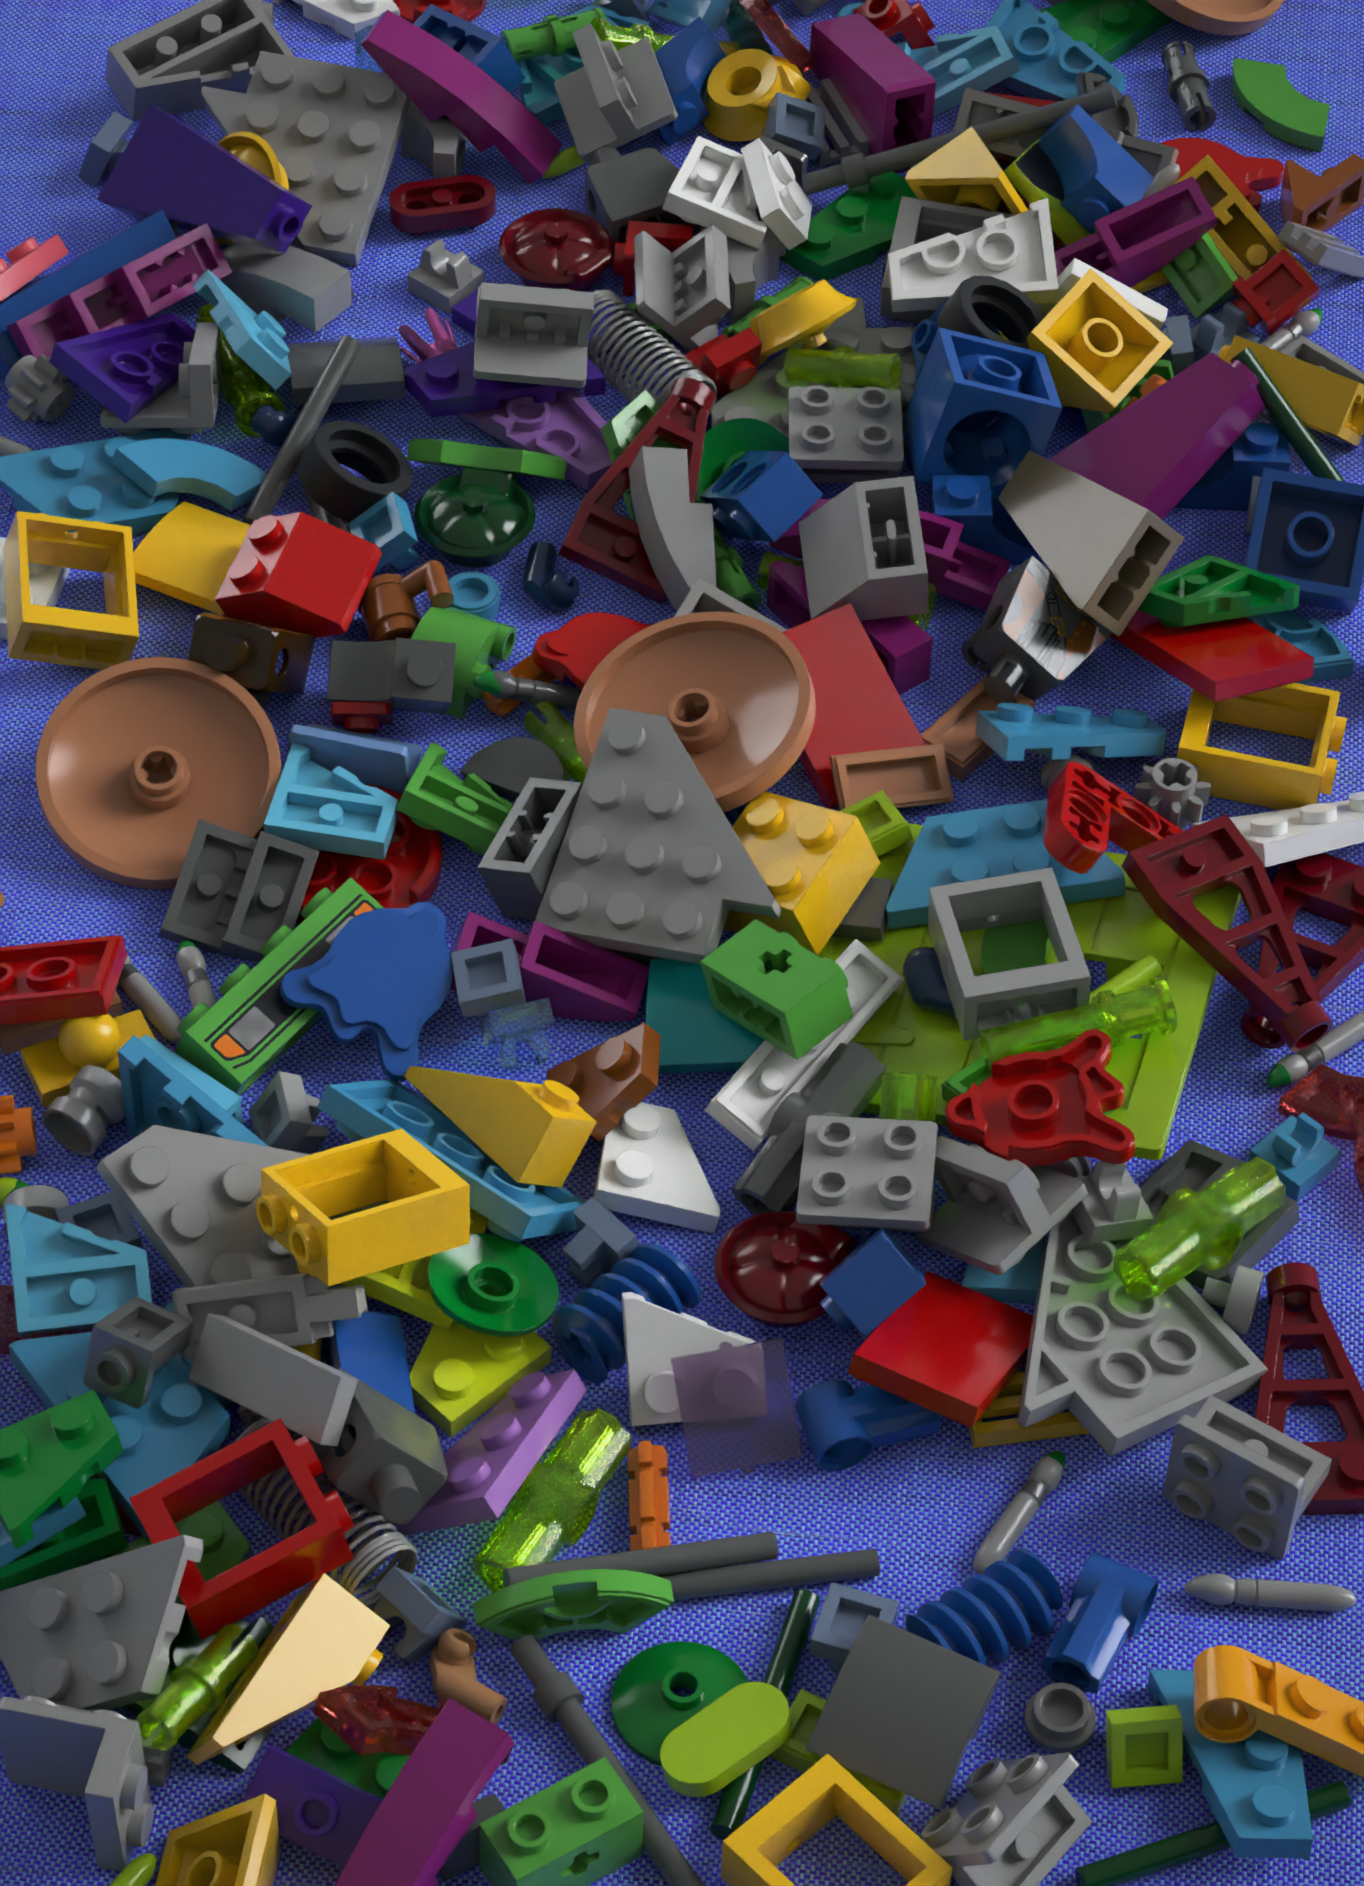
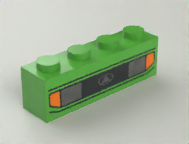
M351 877L334 893L327 887H324L302 910L301 915L305 920L292 931L287 925L282 926L261 948L260 953L264 958L253 969L245 963L240 965L219 988L218 991L223 995L220 1000L211 1008L204 1002H201L183 1019L177 1027V1031L183 1037L174 1053L241 1096L323 1018L320 1011L295 1008L284 1002L279 989L284 976L291 970L311 966L322 959L329 951L335 936L349 920L364 912L384 907Z

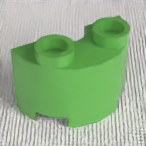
M432 606L421 618L411 639L456 643L452 703L445 714L462 719L474 699L481 700L483 698V690L476 687L473 680L483 672L492 671V668L496 667L499 660L506 661L509 658L517 636V631L514 627L453 607L439 608Z

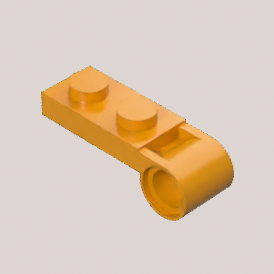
M1232 1645L1214 1646L1204 1650L1196 1657L1193 1663L1194 1724L1202 1736L1219 1743H1235L1249 1738L1259 1729L1364 1778V1702L1322 1683L1313 1676L1304 1675L1277 1661L1272 1663L1240 1647Z

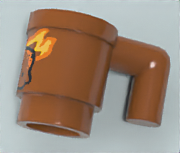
M436 560L427 561L404 577L399 574L387 573L371 578L358 606V611L362 616L370 642L390 641L396 638L411 639L421 620L414 598L426 590L433 607L446 608L453 603L454 596L441 562Z

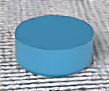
M463 572L448 579L454 601L446 608L453 607L490 620L496 618L500 611V588L493 578L480 572Z

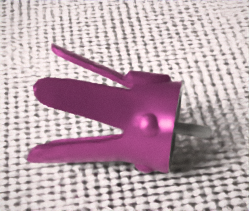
M430 307L426 309L425 317L436 343L428 345L409 326L402 325L399 327L401 337L419 358L404 348H400V351L416 363L458 348L448 318L445 319L444 327L436 311Z

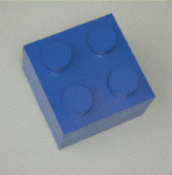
M1263 468L1258 485L1244 566L1300 585L1299 604L1353 613L1359 600L1364 573V485Z

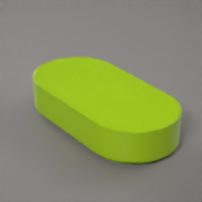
M743 1683L732 1688L671 1731L663 1741L660 1750L663 1774L668 1785L674 1791L684 1796H709L724 1788L780 1748L787 1740L791 1731L789 1705L784 1694L768 1683Z

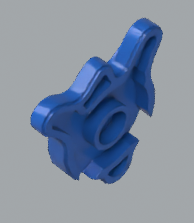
M417 902L407 908H379L364 912L349 920L339 931L329 951L322 959L311 966L291 970L287 973L279 987L280 995L284 1002L292 1007L320 1011L325 1018L331 1036L340 1044H349L361 1033H370L376 1041L383 1073L391 1080L405 1081L407 1079L404 1076L409 1066L418 1067L419 1064L418 1040L422 1027L436 1015L450 992L453 969L452 959L444 937L447 924L446 918L437 906L428 902Z

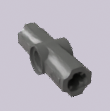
M853 1041L850 1044L840 1042L802 1094L798 1092L791 1093L779 1105L769 1126L768 1141L733 1187L735 1199L751 1215L754 1216L770 1211H790L796 1204L806 1120L809 1116L859 1117L888 1078L886 1066L873 1055L871 1050Z

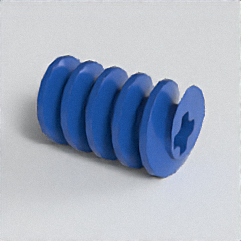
M653 1243L639 1244L629 1254V1258L620 1259L611 1268L610 1273L600 1275L592 1283L591 1288L580 1291L574 1297L572 1304H564L553 1315L552 1326L555 1339L562 1354L582 1378L592 1383H603L608 1378L606 1366L619 1370L626 1363L622 1293L633 1292L643 1296L647 1302L678 1314L683 1312V1306L695 1308L701 1302V1289L693 1274L682 1261L662 1246Z
M1018 1548L1008 1555L1006 1562L996 1561L985 1569L984 1575L974 1574L963 1582L962 1588L952 1587L940 1596L939 1602L929 1601L918 1608L916 1615L907 1614L905 1621L906 1630L986 1665L984 1651L992 1661L1000 1664L1009 1658V1647L1006 1639L1014 1647L1023 1650L1032 1644L1029 1626L1043 1637L1054 1631V1620L1050 1610L1058 1611L1061 1609L1063 1598L1058 1582L1045 1563L1029 1549Z

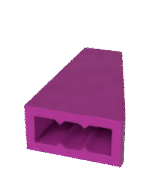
M860 13L812 23L809 65L819 81L829 78L869 140L868 156L931 138L936 81L925 69ZM911 166L892 172L896 174L910 170Z
M1211 352L1049 458V460L1149 509L1163 520L1266 408L1256 389L1259 380L1240 361L1233 360L1231 364H1228Z

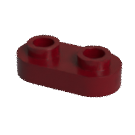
M461 175L405 183L396 187L390 194V220L395 227L410 234L476 227L489 221L495 214V188L489 180L476 175Z

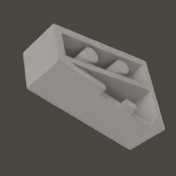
M203 0L108 47L105 81L134 121L143 119L150 105L168 114L205 109L206 107L203 104L200 93L202 86L246 94L260 51L295 56L255 0Z

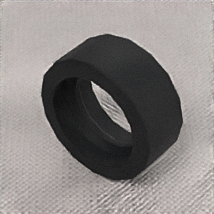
M974 275L961 282L942 308L937 323L940 328L1029 349L1026 337L1044 317L1039 308L1022 291L1008 282L991 276ZM979 318L995 326L1007 339L989 330Z
M339 420L326 422L316 430L299 460L297 474L303 489L316 504L331 515L350 523L392 491L403 499L411 486L413 471L402 451L395 443L381 433L360 423ZM340 464L347 466L353 470H356L361 475L366 477L370 482L361 479L357 476H354L352 473L343 468Z

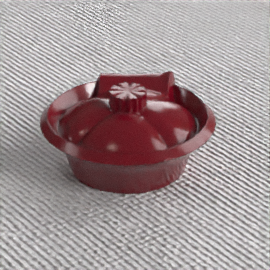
M541 209L521 216L509 224L499 241V251L503 261L511 270L519 275L522 283L529 287L586 291L592 287L593 283L597 282L602 271L611 268L614 263L612 255L613 241L607 229L592 217L569 209Z
M770 1211L756 1214L739 1222L721 1240L715 1255V1276L720 1289L728 1300L756 1321L778 1328L800 1326L827 1313L819 1303L828 1295L821 1287V1280L855 1249L856 1240L835 1225L799 1223L794 1211Z

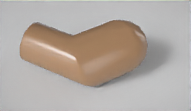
M458 1628L445 1630L439 1636L438 1645L431 1649L429 1658L434 1693L444 1704L451 1698L494 1725H497L507 1707L508 1698L477 1681L475 1660L473 1658L477 1646L473 1636L467 1631Z

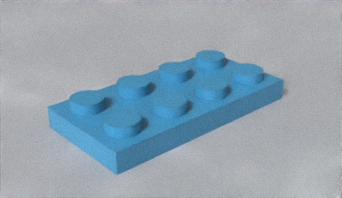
M381 1079L327 1085L317 1108L337 1120L335 1126L339 1132L353 1140L359 1141L402 1128L470 1184V1208L488 1218V1228L497 1235L511 1241L522 1242L523 1239L540 1236L552 1237L557 1233L578 1230L573 1212L586 1201L564 1187L517 1183L433 1103L399 1081Z

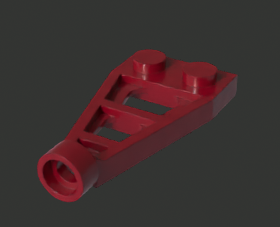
M688 377L677 378L674 381L665 403L585 496L558 555L663 604L667 595L653 571L641 541L638 525L615 513V503L630 487L629 468L641 447H651L657 439H662L680 449H687L690 503H695L707 418L716 400L715 393L710 387Z
M1227 814L1128 852L1121 867L1154 913L1272 1021L1276 1031L1291 1052H1301L1313 1046L1328 1034L1333 1027V1021L1319 1003L1321 997L1262 861ZM1229 885L1240 893L1249 913L1250 921L1226 931L1218 928L1195 907L1193 899ZM1263 939L1270 945L1283 971L1263 979L1241 959L1236 950ZM1291 1005H1298V1007L1293 1009Z
M1326 853L1283 863L1272 884L1306 965L1320 969L1313 978L1321 997L1320 1004L1364 961V867ZM1301 909L1351 929L1335 945L1329 946L1294 933L1293 926L1295 914ZM1265 940L1262 941L1257 972L1264 979L1275 974L1279 965L1277 957ZM1250 1002L1240 1021L1244 1035L1253 1043L1264 1048L1274 1049L1283 1046L1285 1042L1276 1031L1272 1021L1266 1019V1016ZM1291 1005V1007L1296 1009L1298 1005Z
M1287 1263L1277 1266L1265 1278L1270 1311L1262 1363L1268 1368V1371L1260 1379L1254 1418L1284 1433L1286 1412L1290 1406L1329 1405L1335 1411L1345 1432L1346 1439L1345 1441L1301 1442L1332 1459L1328 1476L1301 1515L1364 1514V1391L1322 1303L1316 1269L1305 1263ZM1317 1349L1320 1352L1328 1379L1285 1380L1283 1375V1351Z

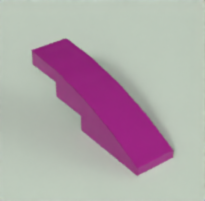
M387 10L382 13L360 45L431 123L446 115L480 153L495 145L529 184L545 174L563 145L521 102L482 69L435 36L393 12Z
M205 223L6 327L22 357L33 355L37 359L40 354H43L49 358L52 355L55 343L141 321L196 292L193 284L208 269L218 279L232 273V270L208 224Z
M449 1698L395 1779L364 1830L334 1886H441L436 1878L437 1873L478 1816L472 1806L473 1802L514 1745L509 1733Z

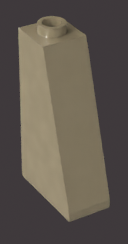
M1031 450L1028 451L998 497L1001 504L1075 606L1118 637H1120L1185 538L1149 509Z

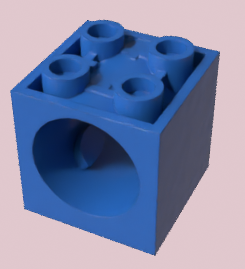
M938 327L902 419L903 434L916 480L931 488L932 475L989 476L991 489L997 495H1000L1029 450L1043 456L1062 411V405L1044 353ZM988 410L1005 412L996 422L983 429L975 431L952 429L963 418L977 412Z

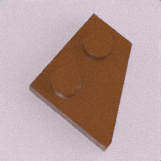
M644 1022L547 1071L546 1080L559 1082L578 1095L579 1101L577 1104L597 1122L590 1135L599 1142L618 1125L621 1117L628 1110L636 1107L658 1086L661 1035Z

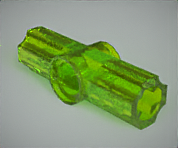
M1256 1156L1249 1162H1241L1199 1193L1189 1187L1177 1190L1163 1205L1156 1224L1114 1253L1113 1271L1123 1283L1125 1292L1135 1299L1144 1302L1150 1296L1158 1297L1200 1265H1204L1210 1270H1218L1224 1267L1239 1249L1244 1233L1284 1205L1286 1186L1278 1178L1275 1167Z
M599 1408L589 1412L581 1410L545 1462L538 1461L510 1500L508 1513L474 1559V1573L486 1583L490 1591L495 1592L504 1588V1568L551 1562L563 1544L573 1546L584 1535L595 1514L599 1493L626 1457L629 1449H631L632 1435L620 1425L615 1416Z

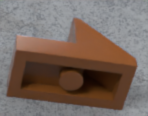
M1352 154L1337 166L1326 169L1320 177L1292 160L1285 162L1280 193V206L1284 225L1288 220L1325 232L1363 205L1364 160L1357 155Z

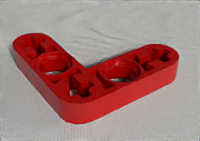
M1075 761L1068 762L1049 786L1043 835L1044 846L1056 861L1075 873L1087 874L1107 849L1108 839L1125 851L1130 852L1183 831L1081 763Z

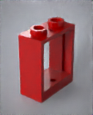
M281 1418L129 1498L152 1544L180 1536L175 1523L285 1466L316 1522L206 1582L195 1562L187 1560L178 1594L186 1606V1610L202 1640L317 1579L323 1573L326 1574L354 1559L344 1533L355 1528L345 1505L336 1490L323 1496L314 1478L325 1472L306 1436L293 1441Z

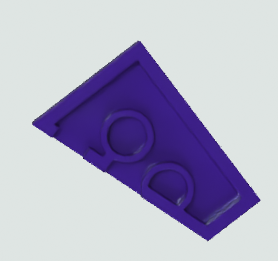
M173 313L55 343L49 362L65 374L73 385L85 390L124 423H127L179 381V364L183 363L184 342H193L195 330Z
M475 342L404 368L405 387L431 418L498 409L503 399L532 396L536 404L556 401V392L583 389L586 397L605 394L606 377L588 357L587 378L583 388L477 379L473 376Z

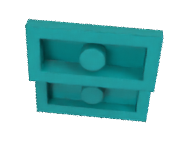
M672 959L650 960L646 1024L661 1035L659 1074L738 1071L765 1040L713 1008L701 964Z

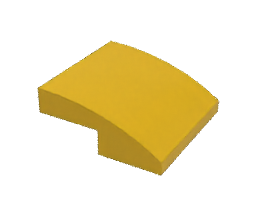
M184 501L165 515L133 552L135 583L224 616L225 614L215 601V597L251 525Z

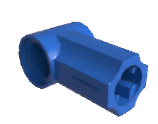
M841 1380L825 1381L814 1385L804 1391L795 1403L797 1415L816 1464L819 1468L826 1471H837L852 1467L865 1460L876 1447L938 1433L941 1423L940 1414L878 1387L868 1385L852 1389L848 1382Z
M1093 1552L1079 1574L1071 1595L1070 1610L1044 1656L1042 1669L1049 1673L1056 1683H1068L1076 1686L1084 1693L1091 1692L1097 1694L1128 1635L1135 1638L1141 1630L1157 1594L1159 1580Z

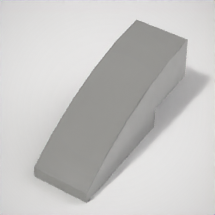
M242 243L229 244L221 250L232 273L219 280L257 315L262 311H266L278 323L289 317L316 333L352 305L350 271L323 257L290 246L285 253Z
M642 446L629 468L632 505L641 541L653 571L677 612L698 577L716 587L712 504L690 503L687 449Z

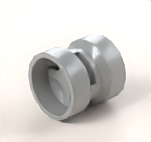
M87 1065L83 1066L70 1082L69 1094L57 1097L43 1114L44 1124L56 1141L68 1150L83 1156L93 1155L105 1141L107 1127L119 1124L125 1117L121 1081L101 1067Z

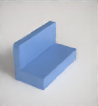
M307 723V726L294 724L288 735L289 751L292 743L302 744L310 749V760L327 770L332 771L339 765L356 775L362 784L384 787L403 794L423 758V745Z

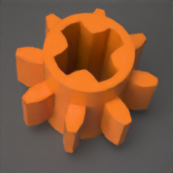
M13 1095L0 1096V1175L22 1172V1157L38 1155L32 1107L15 1109Z

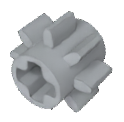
M40 354L37 359L33 355L24 356L14 364L5 378L4 386L12 396L6 406L25 423L30 419L35 423H39L41 419L47 423L55 421L68 409L74 398V390L66 381L68 377L49 362L51 356L47 358L45 355Z
M1167 758L1159 761L1154 767L1143 766L1141 781L1135 784L1134 798L1180 829H1184L1190 822H1201L1203 807L1208 806L1211 784L1197 782V765H1192L1179 758Z

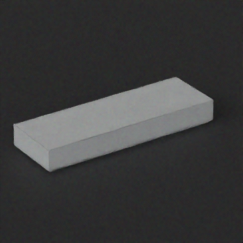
M208 1314L188 1379L272 1421L281 1418L286 1428L306 1436L318 1444L338 1447L358 1379L233 1319L215 1314Z

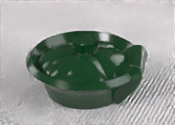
M466 466L460 474L450 476L430 486L419 498L414 512L416 527L425 540L435 546L448 561L470 568L491 566L505 559L512 552L513 548L521 543L531 532L536 515L531 498L517 485V474L515 472L484 470Z

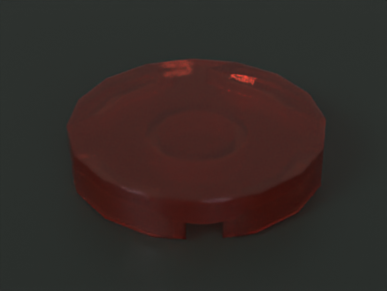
M738 0L790 64H795L802 75L815 65L814 62L816 60L800 43L795 34L767 0Z

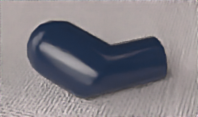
M270 405L261 406L252 417L251 428L257 434L263 435V441L281 448L304 405H301L293 414L284 410L277 412ZM327 412L324 415L319 427L327 419Z
M546 542L534 543L528 552L523 577V588L551 611H564L573 605L574 599L579 594L580 587L578 581L573 577L568 583L565 582L564 579L567 572H557L554 574L557 550L553 545Z
M918 947L907 954L903 964V976L913 1002L920 1008L956 1018L934 948Z

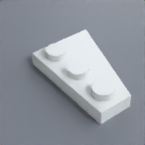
M1048 198L1031 203L1028 211L1005 219L1003 214L985 219L983 220V227L958 236L948 232L889 253L888 276L892 312L937 310L943 302L947 303L962 281L974 275L991 276L1006 281L1022 291L1033 303L1057 302L1059 288Z
M1364 791L1349 795V800L1309 804L1298 808L1230 817V819L1262 861L1264 868L1364 842ZM1208 821L1191 823V828Z

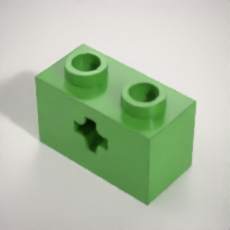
M757 919L700 961L713 1008L796 1060L853 1017L846 991L848 980L841 967L834 960L828 957L821 958L802 947L789 933H779Z
M603 1757L479 1824L480 1869L492 1886H588L642 1856L644 1811L607 1758Z

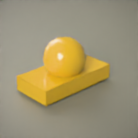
M140 1009L114 1018L109 1013L99 1016L65 1019L60 1027L57 1037L20 1049L22 1064L43 1108L49 1107L57 1097L69 1094V1084L83 1066L94 1065L101 1067L121 1081L118 1050L133 1035L139 1039L144 1035L155 1039Z

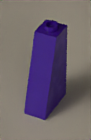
M153 105L149 106L97 198L102 203L136 219L142 220L163 209L171 227L191 231L207 223L214 237L281 253L287 251L292 240L299 234L303 221L312 205L190 125Z

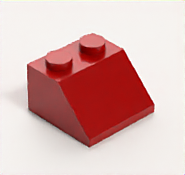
M304 512L280 516L267 515L254 520L248 528L247 535L227 571L215 601L228 617L315 635V638L344 634L372 578L382 552L376 544Z

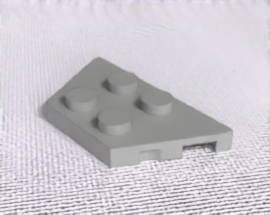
M180 1535L0 1591V1658L19 1698L38 1696L55 1704L95 1711L100 1709L111 1710L160 1696L170 1663V1645L179 1633L186 1609L185 1605L175 1603L187 1560L200 1562L203 1552V1539Z

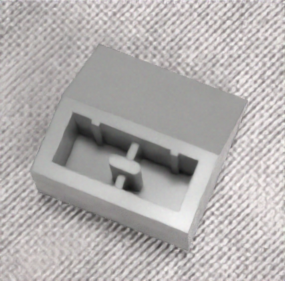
M914 476L855 482L798 523L811 620L848 603H851L860 621L929 613L928 570Z

